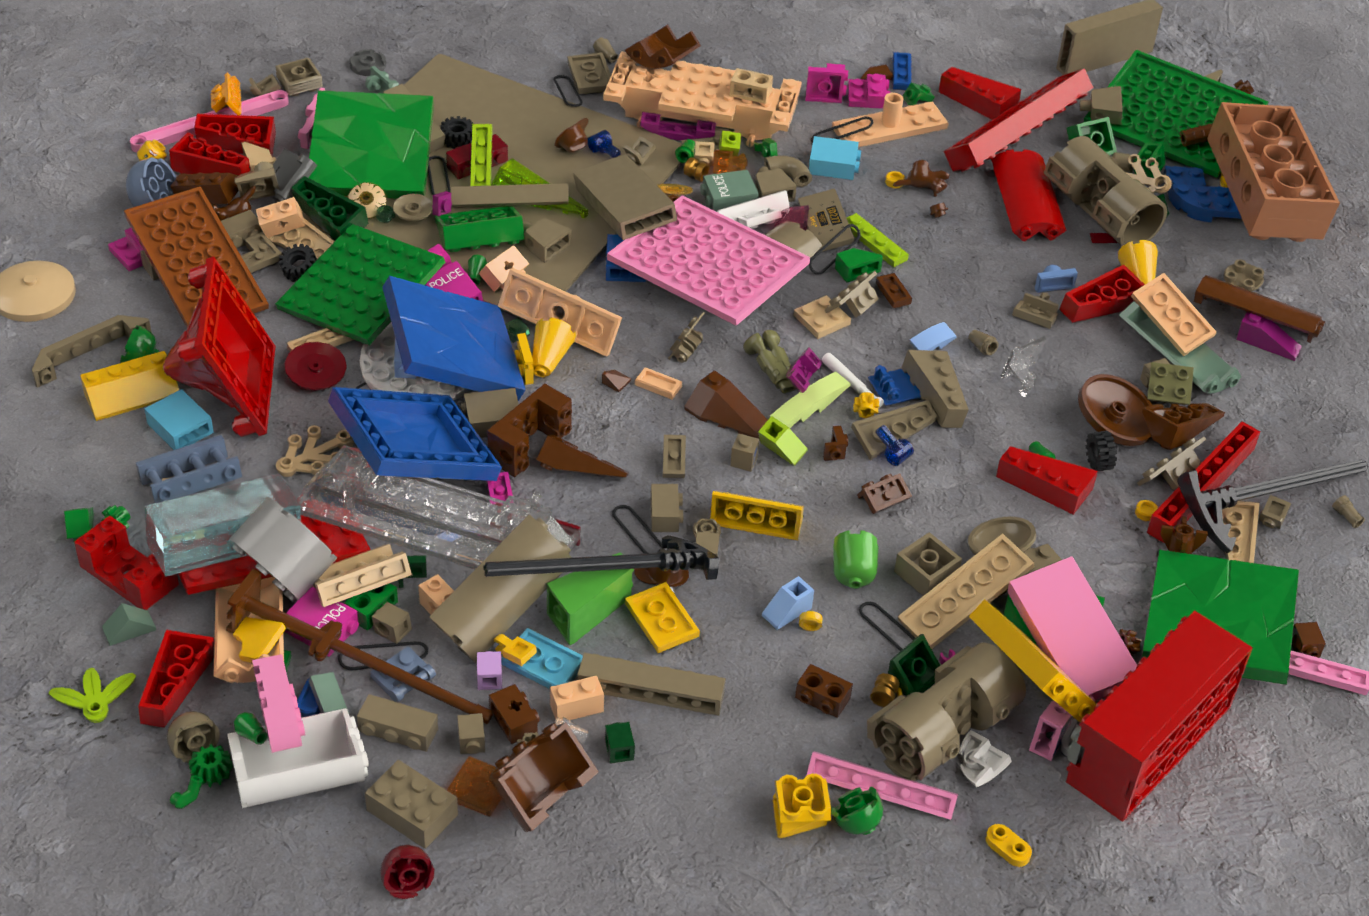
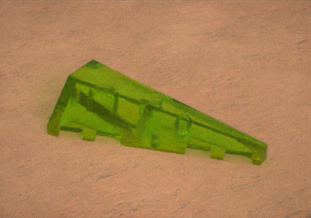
M511 158L499 168L491 186L550 183ZM570 196L569 204L530 205L547 210H552V208L563 211V214H569V212L580 214L581 218L588 216V208Z

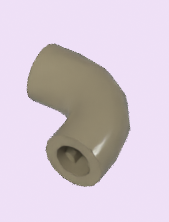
M781 155L765 157L764 159L765 167L769 170L782 169L798 187L807 186L812 180L809 169L802 161L794 157Z

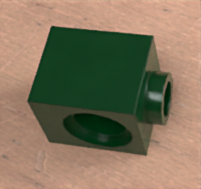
M616 722L605 725V744L610 764L634 760L635 744L630 722Z

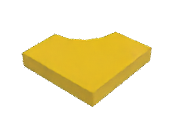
M245 617L233 633L235 639L242 642V649L238 656L244 662L253 663L252 660L258 659L262 654L268 655L286 627L282 622Z

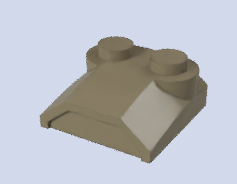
M260 162L254 167L253 171L235 177V184H237L240 197L252 186L256 187L254 194L249 200L276 195L273 192L275 188L280 190L274 166L268 162Z

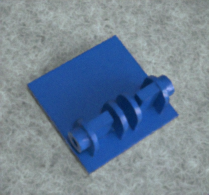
M878 365L875 368L874 375L868 377L879 397L884 400L885 406L921 398L920 390L916 385L913 386L910 382L909 374L904 373L902 369L887 372L886 367Z

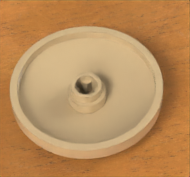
M28 261L5 269L0 273V315L15 321L31 322L44 320L59 314L71 304L76 293L72 274L65 267L49 261Z

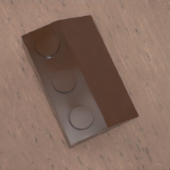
M219 172L208 174L183 173L178 175L170 186L174 194L201 187L210 204H229L239 191L237 184H235V177L238 175Z

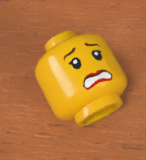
M147 140L137 151V157L139 161L151 157L164 160L166 158V148L157 140Z

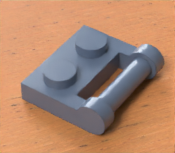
M409 646L386 661L411 674L419 671L420 673L415 676L424 680H431L436 676L433 667L426 664ZM376 670L371 671V678L395 702L401 701L406 693L414 689L406 684L397 687L396 685L401 682Z

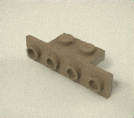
M876 271L870 274L865 272L858 276L857 280L850 283L847 288L838 293V296L829 301L830 305L825 309V312L828 313L846 302L855 318L863 314L879 299L876 291L869 284V281L877 275Z
M1202 437L1198 440L1192 438L1183 444L1184 449L1180 447L1170 453L1171 458L1169 460L1166 457L1156 463L1158 468L1154 469L1152 467L1142 474L1144 478L1138 481L1137 484L1140 486L1161 473L1172 490L1178 488L1177 480L1180 475L1195 470L1202 463L1193 449L1206 441V438Z

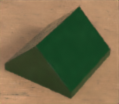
M924 634L917 636L894 656L889 663L888 674L893 675L899 680V688H901L905 696L914 692L924 693L935 683V669L941 666Z

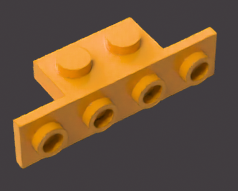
M227 72L225 74V82L221 85H216L211 90V108L217 113L227 104L237 115H241L240 82L235 76H231Z

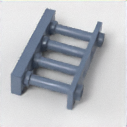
M222 435L136 462L142 485L153 483L150 487L156 506L242 477L238 457L226 459L228 455ZM215 461L218 462V463H215V464H212V465H209V466H206V467H205L206 464H209V463H212V462H215ZM196 468V470H194V471H190V472H187V473H183V472H185V471H188V470H191V469ZM173 475L175 476V477H172V478H169V479H166V480H163V481L161 480L162 478H167V477H170V476H173Z

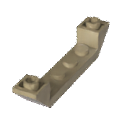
M117 315L41 349L32 368L36 387L38 388L57 379L55 366L124 335L129 339L136 325L151 332L149 319Z

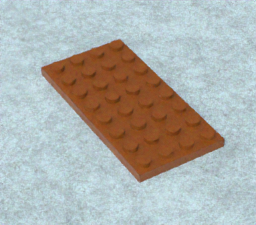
M201 187L124 210L125 218L187 328L198 300L202 298L203 289H196L190 285L188 281L189 271L194 267L205 264L206 259L213 256L253 314L269 309V303Z

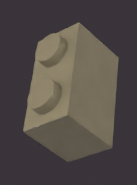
M651 484V531L679 532V523H683V510L679 509V506L683 505V494L678 493V484Z

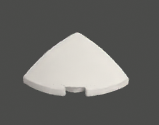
M972 730L965 736L959 751L960 757L963 758V765H960L962 772L967 780L976 787L992 780L1012 762L1008 754L991 746L989 739Z

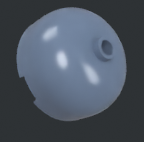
M152 157L141 160L132 166L126 178V191L133 207L174 195L170 186L176 179V176L171 167L163 159Z

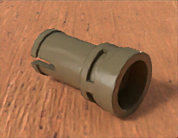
M1346 495L1339 497L1333 503L1332 507L1340 515H1343L1353 528H1357L1364 523L1365 518L1353 507V503Z

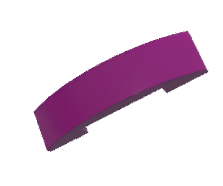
M642 112L640 126L651 133L668 139L687 140L715 136V122L698 120L697 126L660 121L661 114Z
M808 347L790 367L786 378L800 393H804L810 385L809 379L812 374L820 368L823 362Z

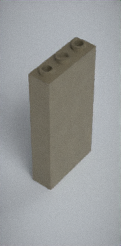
M1145 0L1065 24L1056 69L1062 75L1085 68L1086 72L1128 60L1135 50L1146 54L1151 53L1163 7L1155 0Z
M627 154L573 172L576 189L622 240L677 221L675 203Z

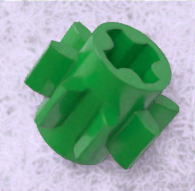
M113 505L102 512L105 517L101 521L110 515L125 525L126 529L130 527L127 523L130 520V514L124 507Z

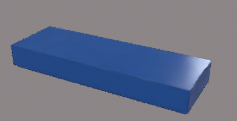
M893 52V89L906 90L911 83V54Z

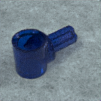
M607 130L588 137L587 144L593 153H607L612 158L621 155V151L612 145V137Z
M882 425L875 431L887 446L885 457L891 465L899 466L913 455L914 448L912 444L906 439L899 438L897 440L885 425Z

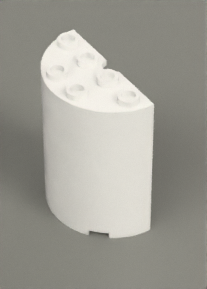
M347 708L301 718L305 730V735L301 736L302 746L272 753L268 737L263 744L257 745L236 732L227 734L242 808L365 781V777L368 776V758L366 751H364L362 739H360L359 730L356 727L354 716H349Z

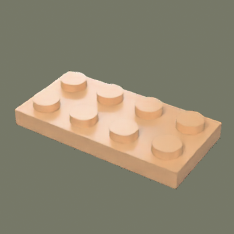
M1165 273L1132 293L1131 297L1183 356L1214 337L1217 333Z

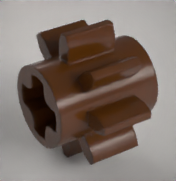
M1241 79L1234 84L1235 89L1248 94L1255 91L1248 80L1243 82Z
M1120 629L1119 635L1133 657V654L1141 651L1140 642L1142 639L1135 637L1136 631Z

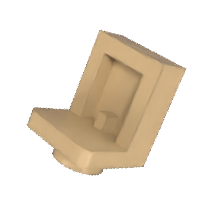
M696 141L694 158L699 163L704 162L709 164V166H713L715 142Z

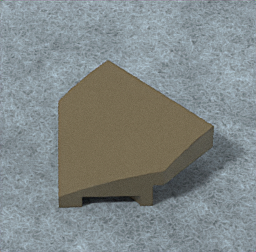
M1025 293L1023 300H1020L1015 306L1012 315L1050 329L1057 319L1059 305L1049 300L1050 295L1048 293H1041L1040 296Z

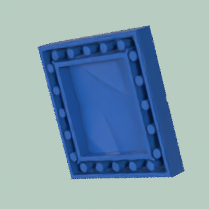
M393 276L387 278L382 288L403 369L406 374L478 392L515 388L518 401L520 400L526 389L502 312L498 305L451 292H444L440 289Z
M332 388L328 402L376 476L438 477L441 479L497 481L502 466L450 395Z

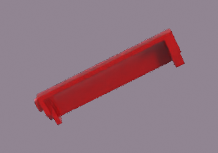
M1011 149L998 153L991 159L1012 232L1022 241H1026L1040 231L1046 238L1052 241L1067 231L1050 178L1044 174L1046 165L1040 154L1027 149H1023V151Z

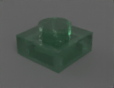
M519 318L505 324L512 343L518 341L517 334L526 333V337L530 335V328Z

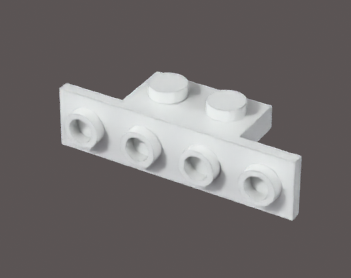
M784 190L717 210V212L751 229H755L759 224H771L776 219L782 218L781 212L790 210L787 191Z

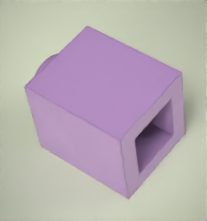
M501 651L477 652L478 690L502 689Z

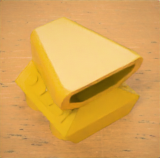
M809 774L804 779H797L793 775H784L779 780L774 781L776 792L773 796V809L778 838H786L826 826L827 821L831 820V806L826 778H822L818 774Z

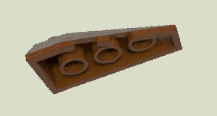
M715 370L699 381L684 406V410L701 421H713L718 423V427L724 429L726 426L737 430L738 434L758 438L759 441L758 431L768 421L730 380Z
M1208 403L1190 404L1187 407L1171 404L1170 408H1163L1162 404H1155L1144 407L1142 411L1152 439L1158 442L1162 448L1168 450L1183 446L1185 442L1197 436L1225 414V412Z
M555 435L547 436L536 459L541 462L540 466L550 471L555 468L618 477H627L629 474L628 471L608 461L597 459L598 457L590 452L578 450V446Z

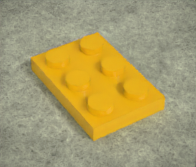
M667 582L625 598V605L657 653L699 637L700 630Z

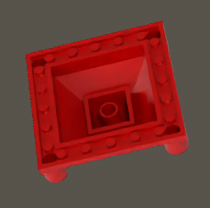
M213 256L207 258L205 264L194 267L189 271L188 281L196 289L203 288L202 298L198 300L187 330L184 331L166 356L163 370L173 380L197 389L206 390L231 408L235 407L240 415L234 417V422H232L235 434H238L240 437L253 433L262 436L267 434L276 346Z

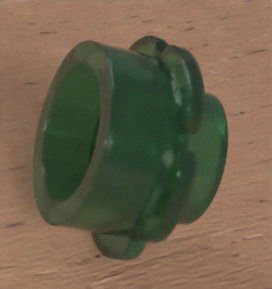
M382 205L378 207L376 213L377 220L382 223H389L395 218V213L391 206Z

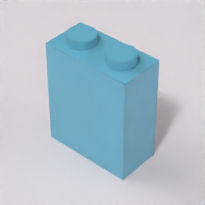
M814 136L809 162L811 175L853 180L854 173L859 171V161L861 158V150H858L859 142Z
M182 389L144 408L147 424L173 450L194 444L214 433L211 417Z

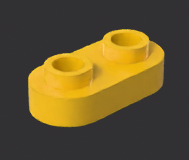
M994 824L988 828L985 839L987 845L1013 866L1023 867L1029 863L1032 849L1028 843L1005 825Z

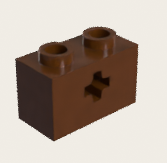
M516 684L489 694V709L494 711L492 713L511 744L516 743L517 739L522 740L524 733L538 732L539 715L535 709H531L526 694L523 691L520 692Z

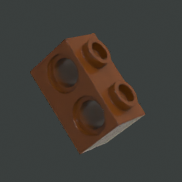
M810 664L797 682L795 698L804 704H809L821 710L825 714L838 718L851 699L853 683Z

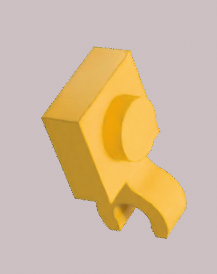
M499 634L494 639V642L499 644L495 651H501L504 658L520 666H523L537 653L536 645L518 636L511 640L504 634Z

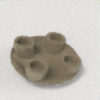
M1242 259L1236 260L1234 264L1228 266L1224 271V279L1227 283L1249 291L1260 288L1264 282V270L1248 264Z

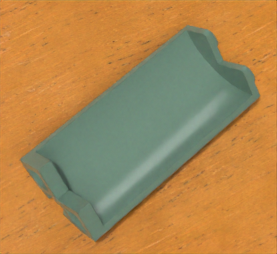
M1133 301L1119 315L1173 365L1194 367L1192 382L1205 393H1217L1228 387H1234L1239 382L1241 375L1238 369L1228 365L1204 343L1183 356L1136 302Z

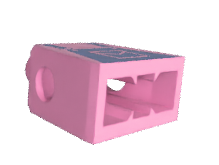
M1052 701L1040 716L1029 751L1052 761L1058 751L1062 738L1073 718L1055 701ZM1054 732L1051 736L1052 740L1046 737V733Z

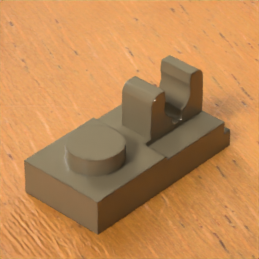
M664 435L663 478H685L686 435Z

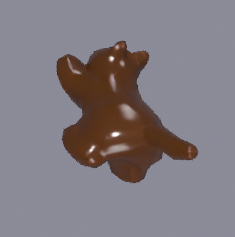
M918 160L913 163V168L909 172L908 178L893 183V186L911 185L916 188H929L933 191L934 197H936L938 193L947 188V183L944 180H947L950 175L945 171H931L927 161Z
M252 186L242 197L233 199L222 208L213 205V209L220 221L248 210L252 211L249 199L254 194L256 187Z

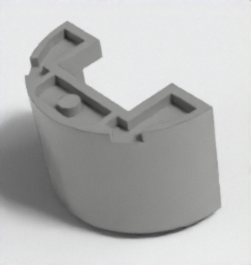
M267 497L229 539L234 543L232 548L242 557L247 554L258 563L255 567L266 576L269 573L275 579L272 583L281 591H284L283 594L294 603L295 600H299L314 585L337 557L334 554L332 555V551L297 518L283 510L284 508L272 498Z

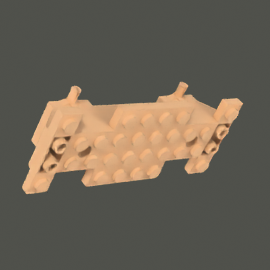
M621 51L604 91L603 100L619 103L625 110V117L638 120L636 125L639 128L642 112L661 114L660 121H662L663 117L695 123L698 120L715 122L716 126L734 129V132L741 133L742 137L747 138L746 145L752 147L755 140L771 139L772 134L779 130L788 132L802 82L793 79H783L780 89L772 87L767 103L764 104L730 96V83L736 70L685 61L674 63L671 71L661 68H647L642 65L638 66V63L633 61L626 52Z

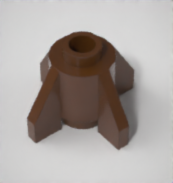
M1182 516L1181 524L1177 525L1174 530L1172 526L1162 525L1160 535L1169 551L1192 554L1206 542L1208 531L1196 530V533H1194V529L1187 525V517Z

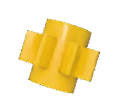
M864 392L859 397H854L853 411L858 412L859 417L869 418L874 413L878 414L879 399H874L873 393Z

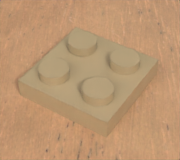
M827 295L794 309L793 316L817 339L842 329L851 323V318L839 307L828 313L825 312L831 300Z

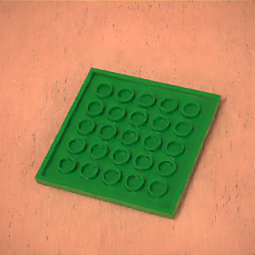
M352 224L275 305L280 311L370 346L391 323L382 288L387 278L393 276L425 285L446 262L443 256Z

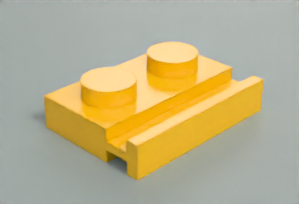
M526 333L517 334V350H514L517 362H519L518 367L521 376L524 378L525 385L534 384L533 359Z

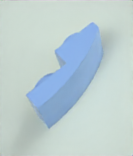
M942 322L917 334L910 339V342L916 350L933 351L937 347L942 349L956 339L957 336L945 322Z

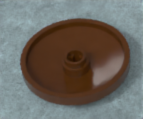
M1099 374L1087 379L1079 390L1078 403L1083 416L1097 432L1109 431L1111 437L1113 436L1114 438L1113 442L1126 446L1142 445L1152 437L1142 412L1144 407L1151 406L1152 403L1150 400H1147L1146 395L1130 382L1113 375Z

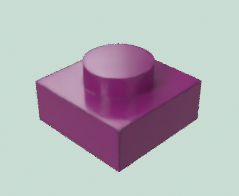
M445 191L432 195L433 215L440 216L451 212L452 193Z

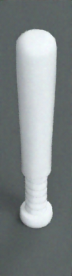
M826 353L822 357L823 364L832 372L836 371L845 378L857 393L869 392L872 394L866 388V385L831 353ZM874 395V399H879V409L883 405L884 400Z

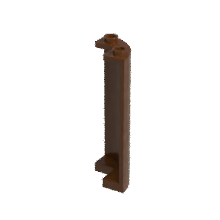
M667 24L624 51L636 63L647 68L658 69L676 63L701 45L692 31L677 39Z
M1207 275L1199 283L1193 301L1202 304L1203 299L1206 300L1208 297L1308 333L1307 342L1311 343L1314 337H1318L1325 324L1322 316Z

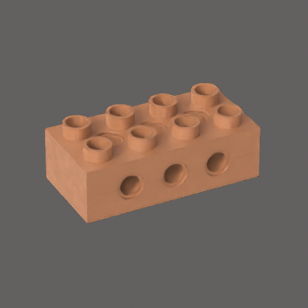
M1221 102L1207 140L1249 236L1259 240H1267L1270 237L1289 238L1296 242H1303L1306 239L1323 240L1340 202L1294 108L1291 106Z

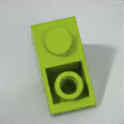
M773 416L758 431L760 443L793 466L808 451L807 447L792 430Z

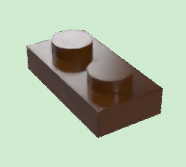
M895 273L876 277V285L892 308L911 304L912 297Z

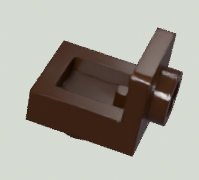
M833 426L831 442L824 445V461L845 459L848 436L843 433L841 426Z

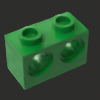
M389 583L346 599L344 604L357 610L359 626L368 631L374 625L372 616L387 602L392 605L398 603L397 587Z

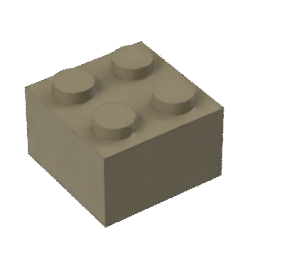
M929 532L897 553L894 572L924 596L961 567L962 558Z

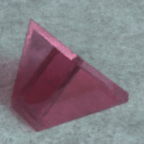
M809 205L788 207L782 210V218H779L773 227L775 228L782 222L791 221L800 224V228L806 231Z

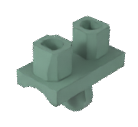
M375 66L370 67L371 75L366 78L365 83L368 90L383 93L399 85L397 81L390 80L385 71H380Z

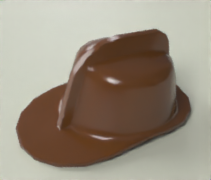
M588 118L581 119L573 126L561 132L555 140L554 145L556 148H563L569 153L583 149L588 142V137L584 132L588 124Z
M658 567L634 568V574L637 579L647 584L660 585L667 582L669 587H678L686 583L689 578L688 570L679 569L672 571L668 569V571H663Z

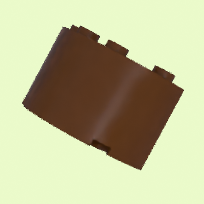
M566 722L557 726L555 723H551L542 730V734L528 743L522 741L512 748L514 753L509 757L506 755L495 762L496 768L489 777V780L524 832L533 831L548 818L549 815L546 810L566 792L583 787L598 773L595 765Z

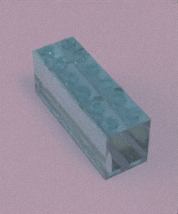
M281 474L144 506L147 544L164 575L169 576L242 557L232 548L234 543L229 538L267 497L272 498L284 508L283 510L292 514L301 522V505Z

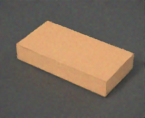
M645 367L635 379V385L673 400L682 388V381Z

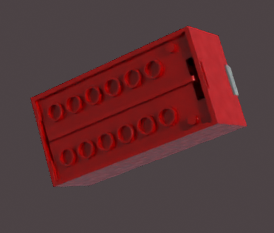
M1195 610L1188 617L1184 616L1175 630L1171 629L1167 633L1162 644L1157 643L1151 650L1150 656L1148 658L1143 657L1139 661L1134 672L1129 671L1125 675L1120 686L1115 685L1109 692L1108 698L1106 700L1101 699L1095 706L1094 712L1091 715L1087 713L1082 718L1079 726L1071 735L1073 741L1066 752L1069 754L1067 760L1070 761L1066 769L1068 771L1066 783L1123 822L1231 708L1253 647Z

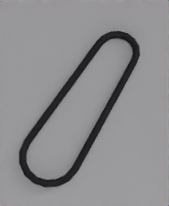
M420 641L354 646L358 649L421 645L424 647L425 652L419 657L423 659L428 654L427 645ZM339 654L338 662L344 669L355 671L370 668L366 665L357 667L346 666L341 660L343 655Z

